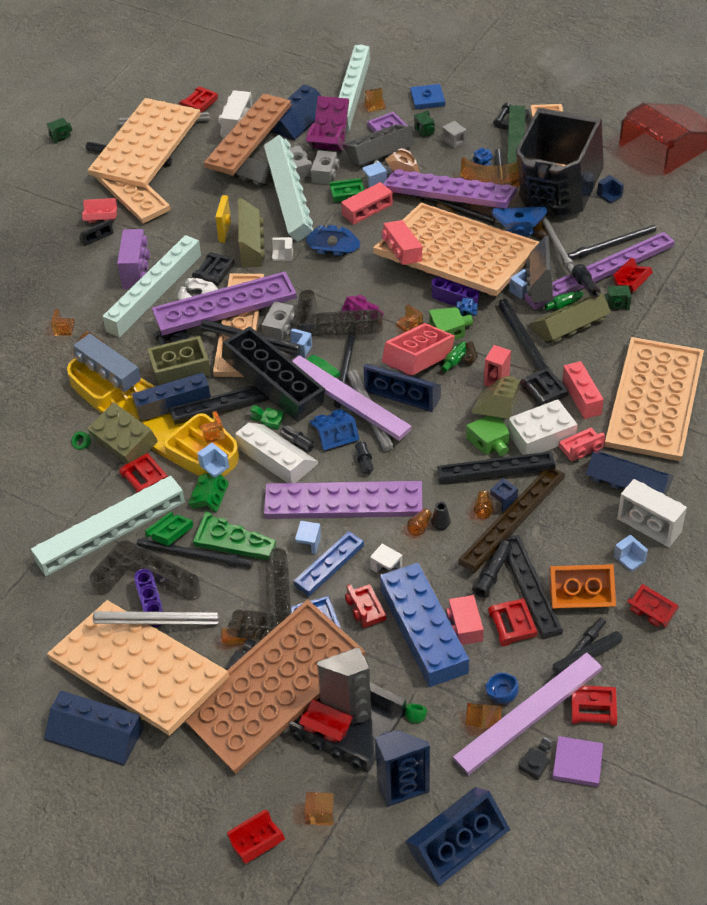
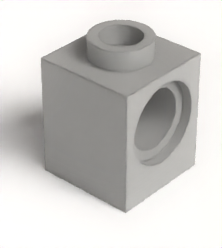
M453 121L442 127V140L451 147L456 148L466 143V129L456 121Z

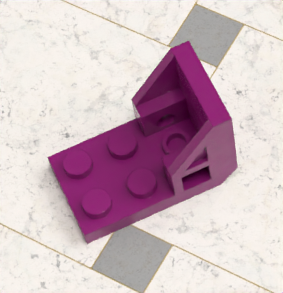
M318 96L315 124L311 125L306 137V142L311 148L343 150L342 144L345 142L349 98Z

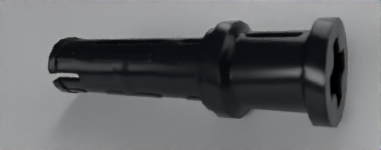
M583 264L574 266L572 275L576 278L578 284L583 285L592 298L599 297L598 293L601 294V290L592 280V275Z
M504 540L500 542L488 567L481 571L478 583L472 588L477 596L482 598L490 596L491 587L498 581L497 574L512 549V545H508L509 542Z

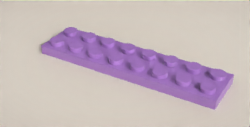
M401 169L393 171L383 183V185L395 193L504 209L507 208L517 193V187L508 184L499 185L493 182L470 181L463 178L421 174L415 171L407 172Z
M281 272L152 307V312L161 335H166L201 325V322L205 320L213 322L271 306L273 302L282 303L297 298V295L286 272Z
M422 481L266 484L264 515L265 519L423 516Z

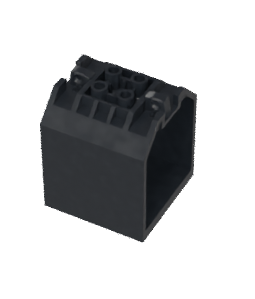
M537 108L516 149L520 195L526 207H545L547 210L545 216H548L550 212H555L554 218L564 219L584 210L604 168L602 118Z

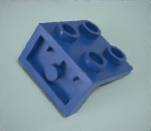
M335 410L330 415H318L313 420H310V424L318 431L323 450L360 440L355 418L345 410Z

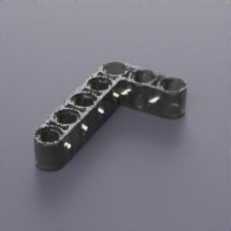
M307 289L299 294L295 318L297 330L311 333L312 337L375 334L381 332L384 328L379 310L317 313V302L314 292Z
M127 540L119 542L90 574L91 584L94 593L97 595L109 593L128 570L136 573L141 569L150 570L156 584L187 600H196L201 595L198 576Z
M273 548L265 563L267 613L241 609L235 610L227 625V632L231 636L262 640L291 614L288 554L284 549Z

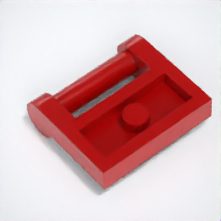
M198 86L185 100L182 99L179 105L199 109L200 113H202L219 99L218 93Z
M148 453L124 465L119 470V474L130 482L135 488L136 493L168 477ZM136 470L146 483L141 485L132 472Z
M524 598L496 604L488 608L489 616L493 618L500 636L498 639L501 646H508L512 642L537 637V630ZM506 613L513 632L507 633L500 614Z
M582 686L571 694V724L592 722L609 723L610 726H617L616 687ZM579 709L609 710V714L579 713Z

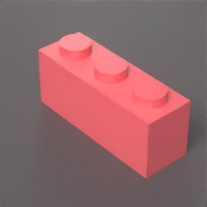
M380 182L342 201V215L354 225L393 205L392 191Z
M404 221L384 223L381 232L382 239L388 244L389 249L393 251L401 264L421 262L423 246Z
M582 362L564 365L562 381L583 418L587 419L602 415L604 399Z

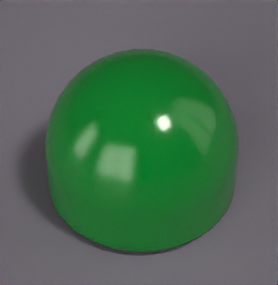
M82 431L76 432L71 439L72 446L77 450L89 447L91 444L90 435ZM80 438H84L83 444L78 446L77 441Z
M416 703L406 705L405 718L408 722L420 724L426 719V707Z

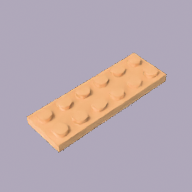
M94 176L142 223L170 211V205L149 185L143 188Z

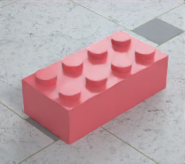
M421 324L386 341L382 362L390 368L403 371L406 375H414L443 360L452 350L455 336L429 324Z

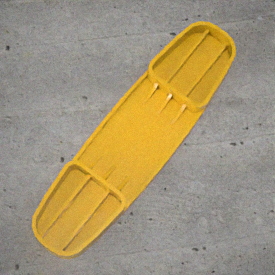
M76 358L72 359L67 367L71 386L101 414L114 402L139 420L130 394L154 387L153 384L141 378L138 383L123 392L121 389L115 388L107 379L101 378L94 370L91 371L86 364L79 362ZM169 413L141 421L153 431L158 440L151 448L153 451L198 476L208 472L199 465L197 453L212 442L228 456L229 468L221 473L223 477L238 464L239 453L236 440L206 414H197L187 422L174 425Z

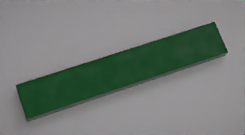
M510 105L507 177H519L516 149L524 136L525 106Z

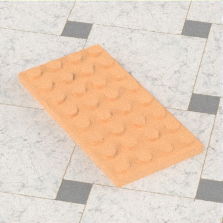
M145 98L89 167V175L146 188L201 115L200 110Z
M631 337L604 447L681 461L704 350Z
M108 600L95 610L127 612ZM93 613L47 653L51 661L131 712L140 715L142 719L169 736L229 678L227 670L150 625L94 624Z

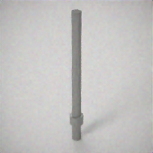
M544 215L541 219L543 226L562 258L564 268L573 277L572 269L575 264L568 257L551 224Z

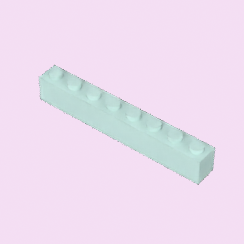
M354 46L339 94V98H349L350 100L346 132L350 130L369 66V46Z
M278 135L266 143L264 147L288 234L299 242L313 231V221L309 217L310 211L306 206V198L302 193L303 187L299 183L300 177L296 172L297 166L293 161L294 156L289 148L291 145L287 139H283Z
M185 235L102 316L106 332L121 337L201 257L199 240Z
M172 476L162 479L156 484L31 548L34 560L44 575L48 576L185 503L183 490Z

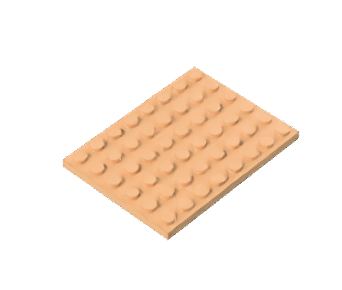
M420 203L403 219L404 223L423 246L422 261L405 265L497 296L511 281V278L527 263L526 260H530L529 253L539 243L538 241L424 203ZM383 239L373 247L374 254L401 263Z

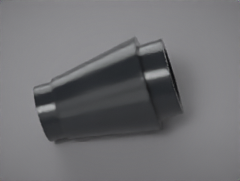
M444 502L436 503L431 518V523L437 530H445L451 523L447 504Z

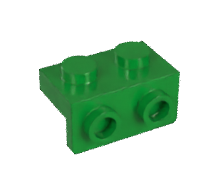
M209 473L200 475L188 505L192 509L208 506L213 512H217L229 485L228 481L222 474H219L217 477H212Z

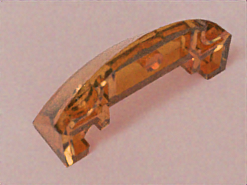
M465 157L461 159L460 177H464V180H478L485 183L493 182L499 185L508 184L513 187L520 186L517 162L500 166H485L473 163Z

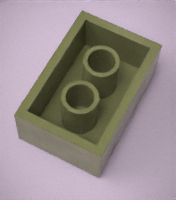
M200 336L147 349L157 386L198 373H204L205 377L211 375L209 359Z
M114 402L87 428L96 442L126 464L146 454L158 442L149 427Z

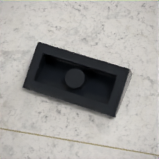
M109 219L82 231L79 238L82 244L86 246L113 234L111 220Z

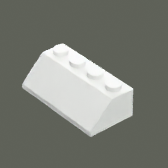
M248 423L235 433L237 446L240 451L287 483H296L318 464L316 459L263 424Z

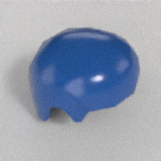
M497 673L491 676L485 684L488 697L497 704H508L514 701L519 692L516 677L508 673Z

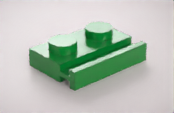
M361 178L329 182L333 202L344 201L364 191Z
M170 512L146 529L145 537H152V540L169 546L193 528V520L178 514L174 516L173 512Z

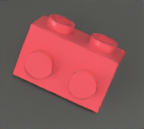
M115 198L83 201V221L87 220V222L93 223L102 219L104 221L116 219L118 212Z
M589 428L559 441V448L572 462L603 448L605 435L604 433L597 434L592 428Z

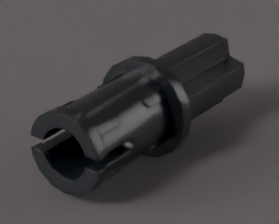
M288 425L282 427L280 433L291 440L293 445L300 446L308 453L313 450L315 442L305 437L301 431L297 432Z
M360 441L355 445L358 454L357 461L361 465L362 472L370 475L374 470L371 461L372 455L368 451L367 443Z

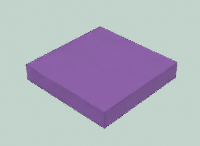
M394 112L367 122V126L373 132L395 124L408 126Z
M558 736L553 780L598 787L603 743Z

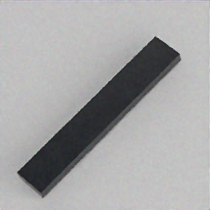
M253 385L168 408V412L174 425L187 422L197 414L210 416L270 400V398Z
M552 451L437 466L440 484L556 469Z
M519 534L508 537L506 541L509 542L508 545H512V549L506 559L542 639L562 635L563 629L554 609H552V605Z

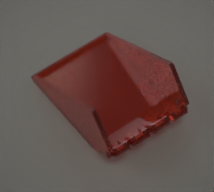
M642 103L628 111L621 122L619 146L623 147L647 132L649 136L659 140L660 143L668 147L663 170L665 175L707 151V118L685 105Z

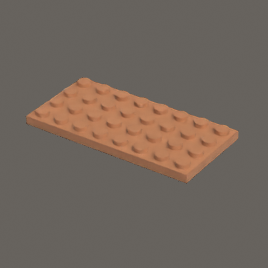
M307 599L227 670L229 678L184 722L237 774L289 726L290 721L294 722L305 712L313 699L318 700L320 698L317 673L318 661L358 647L364 657L366 652Z

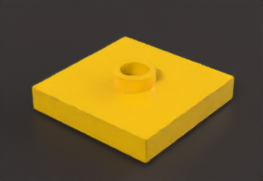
M225 195L221 196L215 216L219 243H225L231 224L228 196Z

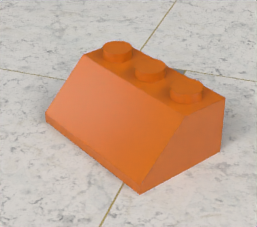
M614 564L550 566L548 569L552 609L616 607Z

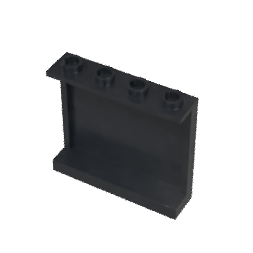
M370 683L372 717L368 718L365 722H357L350 725L346 736L341 741L333 742L324 738L325 735L320 732L312 733L305 730L304 725L299 724V721L307 710L300 715L296 723L290 721V735L299 742L303 741L310 744L317 751H324L330 754L335 760L345 761L354 769L363 770L368 773L376 760L375 738L384 732H393L405 713L406 699Z

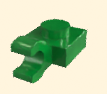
M252 405L250 410L252 413L250 419L261 421V424L277 430H279L285 417L284 411L268 407L263 411L259 406Z

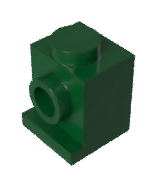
M429 111L415 114L414 128L421 137L433 135L435 122L429 117Z
M64 118L47 123L49 137L55 144L60 140L71 137L72 126Z
M629 285L608 286L607 294H604L609 309L626 308V310H630L631 293Z

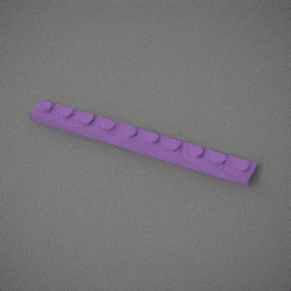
M662 232L586 268L591 273L592 280L597 282L614 274L630 258H634L635 262L638 263L673 247L675 241L665 232ZM569 274L553 282V298L577 291L584 286L578 284L576 278L571 277ZM528 293L525 294L524 300L534 310L544 306L546 303L551 302L543 301L532 303V297L528 296Z

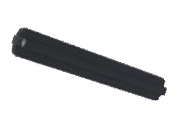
M614 631L553 663L552 670L558 675L585 653H588L593 658L621 643L623 636L618 631Z

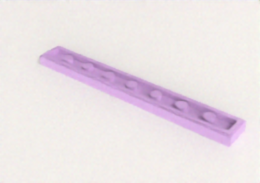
M299 355L293 360L297 366L325 388V394L400 441L411 431V425Z
M585 653L453 756L454 761L469 776L601 672L602 666L588 653Z

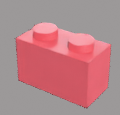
M496 345L492 347L485 358V386L489 387L501 377L510 376L511 350Z
M474 595L449 599V608H446V616L449 621H452L451 626L460 643L465 645L482 642L484 629Z

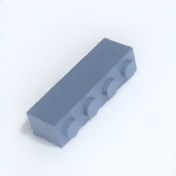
M88 334L73 345L75 358L79 362L86 364L91 371L97 372L101 378L107 379L115 388L125 392L141 380L139 368L93 335Z

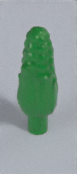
M574 291L558 295L551 302L545 304V309H562L580 300L584 294L582 291Z
M463 341L457 346L454 345L453 349L445 356L444 365L441 367L443 372L446 373L450 368L455 367L461 358L466 355V342Z

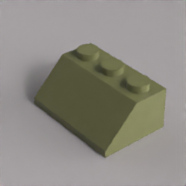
M512 376L501 377L480 393L472 413L510 419L518 400L520 380Z

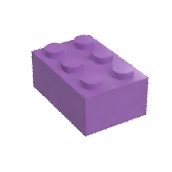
M123 229L117 262L122 289H131L146 274V270L149 268L147 259H150V249H147L148 238L144 236L143 229Z

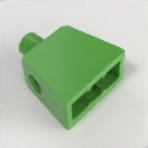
M456 307L429 310V324L454 335V340L463 338L465 336V327L473 325L472 316H461L459 309Z
M486 416L466 425V438L485 455L496 451L499 456H504L509 451L507 447L509 445V431L502 418Z

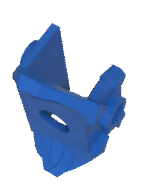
M545 207L496 208L492 210V215L507 228L506 231L520 236H531L533 234L532 227L547 213Z
M319 225L307 236L306 241L319 254H326V251L333 252V255L343 256V253L353 252L360 248V240L349 229L344 227L337 229L335 225H327V228ZM330 236L337 238V243L334 246L328 244Z

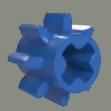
M484 147L474 152L473 162L477 167L481 166L483 169L492 164L490 160H492L493 156L490 150H484Z
M463 298L461 302H457L456 308L459 309L461 316H476L478 304H474V301L470 298Z

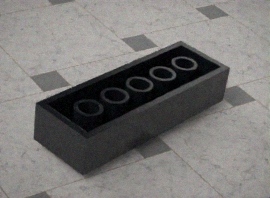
M247 327L223 342L221 357L294 420L301 419L323 404L325 388L252 327Z

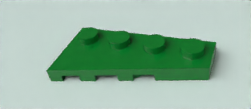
M207 511L193 540L195 547L271 561L276 548V540L255 531L249 532L244 530V527L238 524L236 526L232 525L226 519L213 517L212 513Z

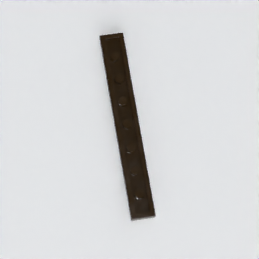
M557 469L544 470L458 559V565L475 573L497 550L500 542L506 541L565 478V473Z

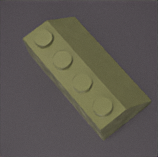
M238 198L239 249L242 268L262 267V260L265 259V251L261 249L265 248L264 238H261L264 237L263 217H260L259 209L242 198Z
M601 293L597 298H592L591 296L582 298L529 323V326L544 341L552 340V343L561 340L565 334L569 336L576 333L577 328L581 327V329L591 326L590 322L594 320L595 322L604 320L605 315L611 313L604 294Z

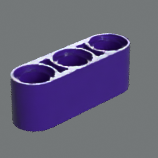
M436 277L432 280V297L436 300L456 306L457 302H461L463 298L472 299L474 304L479 302V292L477 289L474 290L471 287L442 277Z
M148 569L137 571L134 579L143 612H163L152 572ZM150 625V626H152V627H154V628H157V627H160V626H162V625Z

